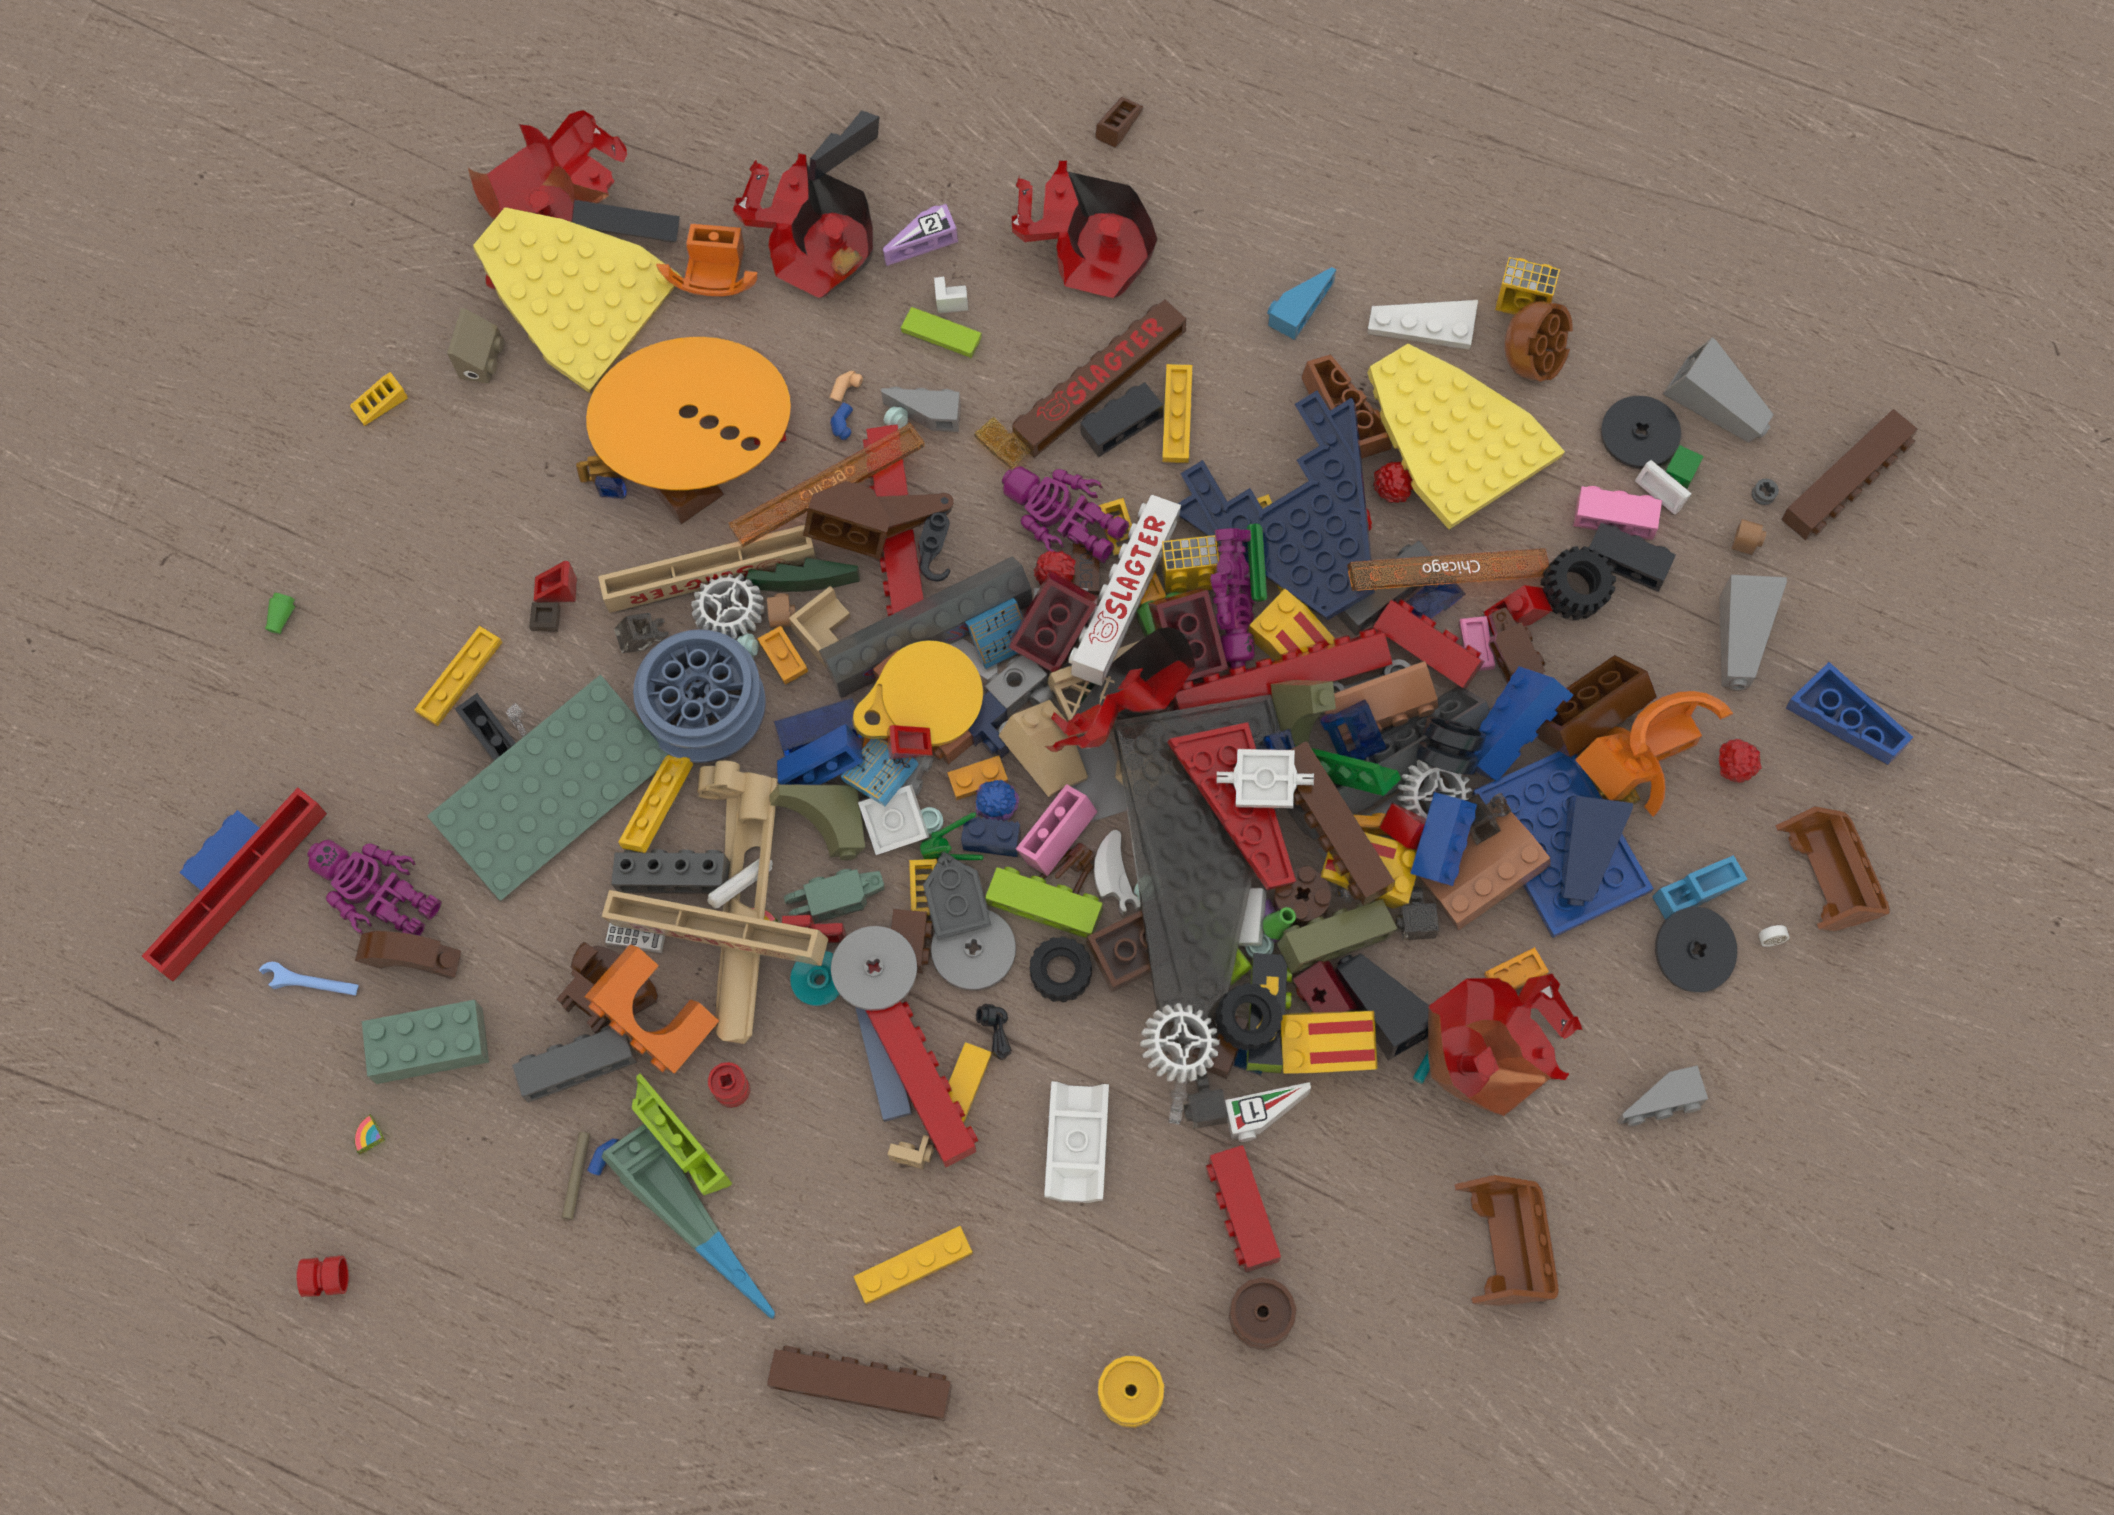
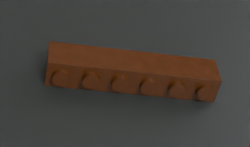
M1893 409L1787 508L1781 520L1804 540H1807L1812 534L1815 536L1820 534L1827 526L1826 521L1830 517L1833 519L1837 518L1845 509L1843 505L1848 500L1851 503L1855 501L1863 490L1861 488L1865 484L1869 486L1873 484L1880 476L1879 471L1883 467L1886 469L1890 468L1898 459L1896 455L1900 451L1905 453L1915 443L1913 437L1918 428Z
M1305 741L1290 749L1295 750L1294 765L1297 773H1314V786L1297 785L1293 802L1296 806L1300 805L1305 812L1303 816L1309 828H1315L1320 836L1318 841L1322 849L1326 853L1330 852L1335 860L1333 865L1340 876L1344 875L1349 883L1348 890L1355 900L1359 899L1364 906L1393 890L1395 880L1308 742Z
M783 1346V1350H774L767 1386L771 1389L936 1420H946L952 1384L950 1381H946L947 1376L929 1373L928 1377L918 1376L917 1370L900 1367L899 1372L887 1370L888 1365L878 1362H871L870 1366L858 1364V1359L845 1356L841 1357V1361L829 1359L830 1354L813 1351L812 1356L800 1354L801 1349L792 1346Z

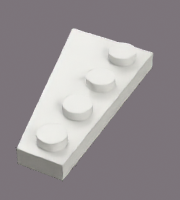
M1478 300L1372 306L1367 334L1470 350Z

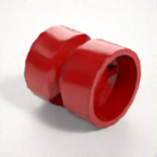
M730 1062L720 1063L710 1071L708 1087L717 1102L722 1106L728 1108L738 1107L748 1099L750 1083L738 1065Z
M345 1256L325 1257L323 1262L319 1261L318 1258H305L299 1261L297 1266V1288L301 1297L320 1296L323 1291L326 1295L346 1293L349 1271Z

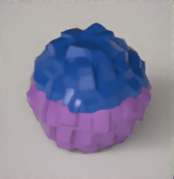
M1001 779L985 782L976 791L978 792L976 800V813L978 816H983L986 819L991 818L992 820L996 818L997 821L1002 819L1004 822L1009 820L1018 808L1019 796L1015 792L1014 787Z

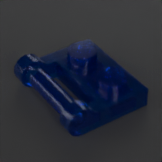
M1366 700L1360 701L1335 714H1327L1320 720L1323 729L1328 731L1334 748L1339 755L1363 760L1387 748ZM1344 723L1356 748L1352 751L1347 750L1338 726Z

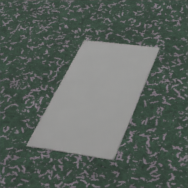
M1109 739L1101 746L1089 749L1080 748L1076 745L1088 778L1086 781L1072 786V788L1085 794L1097 810L1096 815L1090 822L1133 809L1134 805L1128 790L1115 778L1117 759Z

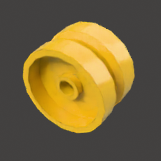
M1124 1356L1112 1361L1104 1369L1098 1385V1399L1105 1415L1110 1421L1122 1427L1131 1428L1148 1424L1157 1416L1163 1404L1164 1383L1156 1367L1139 1356ZM1130 1386H1135L1137 1393L1134 1396H1128L1125 1390H1129Z

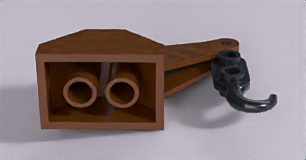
M845 481L813 494L808 507L803 536L880 560L886 539L924 524L918 543L920 553L919 569L926 579L939 582L949 576L950 569L947 568L942 574H934L929 567L930 563L942 551L950 525L949 518L946 515L952 511L954 499L948 493L877 497L873 489L865 487L860 483Z

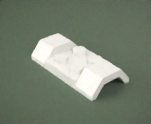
M1051 1081L1045 1198L1061 1202L1080 1203L1103 1201L1109 1084L1087 1087L1069 1086Z

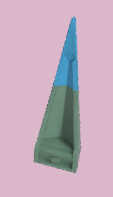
M645 1124L603 1152L601 1158L620 1177L619 1181L769 1318H774L775 1312L717 1229L681 1167Z

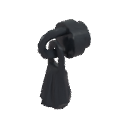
M983 1004L976 1010V1021L981 1023L982 1026L994 1027L992 1054L995 1058L1004 1060L1012 1054L1010 1044L1003 1030V1024L1007 1022L1008 1014L1001 1007H995L993 1004Z

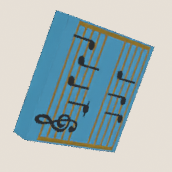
M1014 598L965 621L985 669L1017 654L1016 651L1009 648V643L1023 617Z
M871 739L862 749L863 762L845 771L841 778L850 786L885 807L919 764L912 757L889 759L888 742L883 739Z

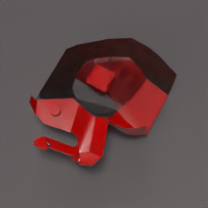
M798 153L796 162L789 170L782 174L771 207L762 209L760 203L769 177V168L757 163V160H755L749 169L752 173L743 196L735 199L733 212L745 226L773 229L769 236L768 246L777 278L818 298H822L851 280L868 265L873 253V226L868 201L862 190L827 174H824L816 181L809 180V166L806 154Z
M1067 160L1059 161L1056 171L1045 184L1043 219L1034 223L1031 219L1033 186L1030 184V181L1020 179V176L1018 177L1016 187L1019 189L1017 215L1011 216L1012 233L1024 242L1058 239L1056 246L1057 264L1064 286L1110 298H1115L1124 293L1147 265L1158 240L1151 218L1133 188L1122 183L1068 172Z
M1159 628L1118 657L1112 663L1106 676L1107 678L1110 676L1111 680H1114V683L1109 682L1104 694L1106 698L1102 699L1100 704L1101 693L1107 681L1104 680L1102 686L1095 684L1073 718L1068 722L1054 712L1051 719L1069 738L1057 741L1053 746L1045 747L1051 752H1058L1064 746L1072 745L1088 749L1099 747L1107 741L1115 720L1138 722L1153 711L1165 709L1196 667L1191 647L1185 635L1175 628ZM1087 732L1084 736H1081L1079 738L1076 736V734Z

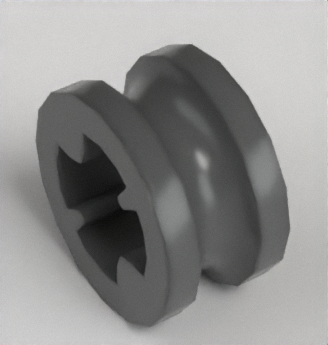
M1761 479L1752 489L1751 495L1756 503L1768 505L1777 497L1779 488L1773 480ZM1763 487L1766 488L1767 492H1770L1768 496H1765L1764 492L1761 491Z

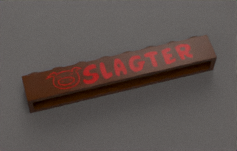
M1166 299L1159 304L1151 306L1143 318L1133 321L1128 330L1121 336H1115L1110 341L1109 346L1102 352L1097 351L1085 366L1075 369L1067 381L1057 384L1052 393L1045 399H1039L1034 404L1032 410L1026 415H1020L1012 425L1013 438L1034 458L1183 335L1186 332V318Z

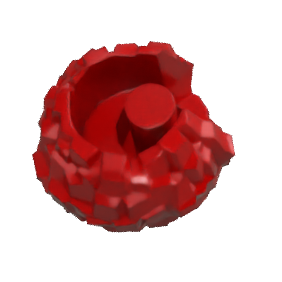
M1391 461L1374 472L1375 480L1373 486L1378 496L1389 503L1406 502L1407 498L1411 495V490H1413L1411 485L1413 479L1408 469L1404 470L1401 461Z
M1047 551L1037 559L1034 577L1040 586L1050 571L1072 582L1071 580L1075 572V560L1071 556L1066 555L1063 551Z
M1741 739L1729 740L1721 745L1719 750L1720 774L1725 779L1742 783L1751 779L1752 776H1755L1762 769L1760 751L1754 745Z

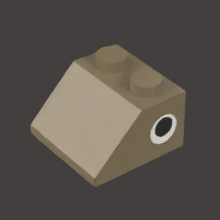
M461 308L447 354L460 379L490 383L492 374L494 375L497 370L498 353L503 350L504 338L501 336L496 325L467 309Z

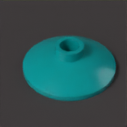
M825 951L821 966L797 961L794 964L790 976L791 988L796 997L802 1002L811 1006H822L831 1003L840 995L835 988L831 975L833 953ZM825 976L824 983L818 985L816 983L817 978Z

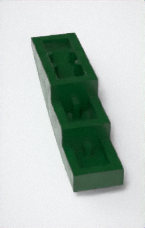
M805 558L804 567L777 563L775 573L749 569L747 579L752 582L753 586H758L763 591L806 592L827 589L830 586L835 588L860 582L861 577L859 568L856 565Z

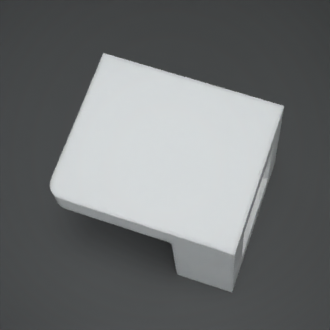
M944 277L934 278L938 313L968 310L966 286L946 287Z

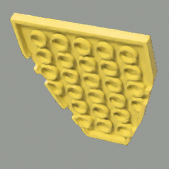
M504 208L473 245V249L479 260H481L488 277L492 280L499 298L518 324H521L532 343H535L546 362L588 393L594 389L676 287L667 281L656 267V263H665L643 247L559 218Z
M1406 344L1371 365L1368 369V377L1374 387L1375 400H1379L1381 406L1379 414L1394 449L1398 448L1403 458L1401 464L1404 470L1408 469L1413 479L1411 483L1413 490L1448 529L1453 528L1554 463L1565 453L1530 413L1461 369L1410 344Z

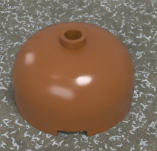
M1536 301L1525 305L1513 316L1506 331L1504 349L1509 366L1519 376L1542 382L1546 379L1552 380L1561 371L1570 351L1569 348H1566L1568 331H1573L1570 312L1564 305L1547 301Z

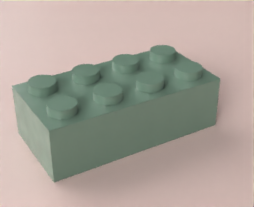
M476 1000L362 1021L367 1076L376 1084L489 1062L483 1008Z

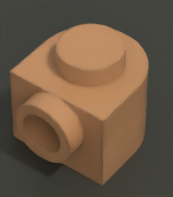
M1741 519L1731 549L1753 555L1756 547H1762L1766 532L1762 531L1763 525Z
M780 593L767 598L770 628H777L779 626L791 627L789 617L796 613L795 605H790L789 595Z

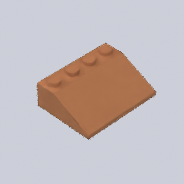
M1499 799L1475 816L1467 837V846L1463 851L1460 861L1459 873L1455 878L1453 886L1418 877L1459 931L1549 868L1551 863L1550 857L1534 836Z

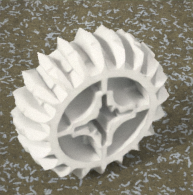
M741 573L736 578L731 574L727 578L719 576L717 580L710 578L709 585L701 583L700 589L702 592H695L694 597L696 600L692 601L691 604L694 609L692 616L696 620L695 623L699 629L720 632L732 637L736 641L738 635L742 634L744 636L748 634V629L756 631L754 623H761L762 618L760 614H763L765 610L762 605L764 599L762 595H759L760 589L758 586H753L749 579L745 580ZM740 594L749 600L748 608L743 607L742 603H739ZM708 607H712L717 612L716 621L707 615Z
M1420 760L1417 761V767L1413 765L1408 767L1411 775L1403 774L1401 776L1406 781L1405 785L1397 786L1400 790H1404L1403 795L1397 797L1399 801L1405 802L1401 807L1427 819V814L1420 807L1419 800L1424 801L1427 810H1429L1433 797H1427V795H1432L1433 792L1440 791L1443 792L1440 794L1472 802L1469 798H1466V793L1473 791L1471 788L1465 787V784L1470 780L1468 777H1461L1462 774L1442 770ZM1439 772L1446 777L1450 784V788H1446L1444 786L1443 779L1440 778ZM1424 780V785L1419 790L1420 784Z
M1177 1003L1173 1009L1166 1005L1163 1008V1012L1157 1010L1153 1013L1154 1019L1149 1018L1146 1021L1148 1028L1141 1032L1147 1039L1140 1042V1046L1148 1048V1051L1143 1053V1058L1151 1057L1153 1060L1148 1064V1068L1151 1069L1157 1065L1159 1067L1157 1076L1160 1077L1167 1072V1081L1169 1082L1173 1081L1175 1077H1177L1179 1083L1185 1082L1186 1077L1190 1081L1196 1080L1197 1074L1203 1076L1206 1074V1068H1211L1214 1065L1211 1058H1215L1218 1055V1051L1212 1047L1217 1046L1219 1040L1211 1038L1217 1032V1029H1208L1207 1025L1210 1024L1211 1019L1207 1018L1203 1021L1201 1019L1202 1010L1192 1014V1005H1188L1184 1011L1180 1003ZM1173 1022L1174 1027L1171 1029V1036L1159 1039L1163 1025ZM1187 1025L1195 1031L1197 1036L1189 1033ZM1178 1038L1180 1043H1184L1186 1045L1181 1048V1045L1175 1043L1174 1041ZM1200 1048L1199 1056L1195 1063L1186 1065L1189 1050ZM1162 1050L1171 1054L1173 1062L1164 1055Z

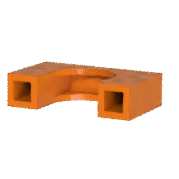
M630 944L584 997L591 1002L588 1006L590 1010L600 1018L605 1015L612 1021L609 1026L620 1036H623L625 1033L632 1039L629 1044L642 1055L644 1052H647L652 1057L650 1063L662 1073L667 1070L675 1074L719 1020L699 1002L690 999L666 1027L657 1031H644L641 1029L633 1016V1000L638 989L659 965L639 947Z

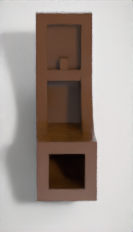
M372 931L361 934L355 961L379 969L389 966L415 968L451 979L455 978L461 950L441 945L440 941L423 936L391 931Z

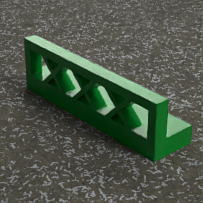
M1311 748L1331 781L1335 784L1384 796L1401 780L1398 770Z

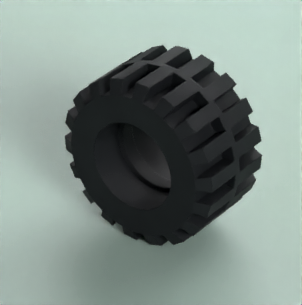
M1578 546L1572 547L1570 550L1566 549L1544 570V577L1541 579L1540 585L1545 586L1543 588L1544 593L1548 598L1549 604L1554 607L1552 611L1555 614L1561 612L1563 613L1562 618L1568 619L1570 616H1572L1573 620H1579L1581 617L1586 619L1600 610L1612 598L1611 595L1616 588L1613 586L1616 582V576L1611 575L1614 568L1612 565L1608 566L1606 564L1608 559L1605 556L1603 558L1598 556L1599 551L1594 549L1590 552L1589 547L1583 546L1580 550ZM1574 572L1581 575L1588 583L1589 594L1585 595L1574 591L1568 583L1567 573Z

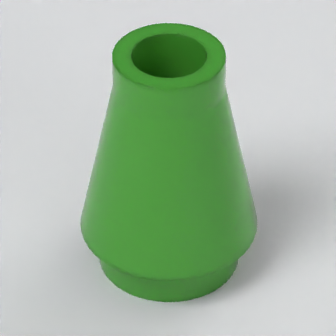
M274 593L273 597L269 598L265 630L281 634L284 625L295 609L293 605L294 598L280 593Z
M1285 907L1268 914L1263 920L1264 933L1271 939L1280 940L1284 936L1283 932L1290 928L1295 921V912L1291 908Z

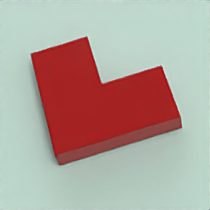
M810 915L782 916V923L819 930L828 938L827 943H840L846 937L843 923L814 924Z

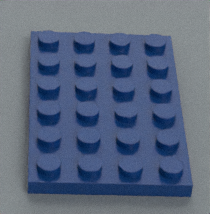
M1560 751L1510 773L1498 781H1493L1477 788L1472 793L1481 811L1500 799L1534 836L1550 857L1551 866L1523 886L1552 938L1651 893L1654 889L1622 834L1593 901H1585L1584 906L1568 905L1567 899L1560 898L1568 800L1575 796L1602 799L1588 774L1576 762L1577 754L1569 757Z

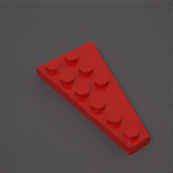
M1248 722L1169 739L1167 743L1266 890L1295 883L1296 879L1274 808L1236 807L1234 783H1217V771L1234 772L1237 764L1238 749L1256 750Z

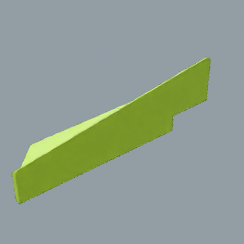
M639 1073L636 1077L638 1083L636 1098L633 1099L632 1110L681 1169L685 1173L689 1170L703 1195L731 1186L732 1182L641 1073Z

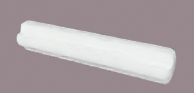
M759 859L708 895V903L713 908H719L757 881ZM770 860L769 871L772 870V860Z

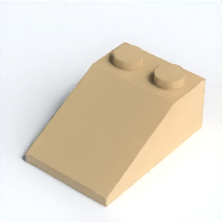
M1050 700L1011 715L999 734L1002 741L1048 797L1061 792L1066 784L1072 787L1086 781L1088 778L1076 745L1064 746L1058 752H1051L1045 747L1053 746L1055 742L1069 738L1051 719L1055 712L1066 721Z

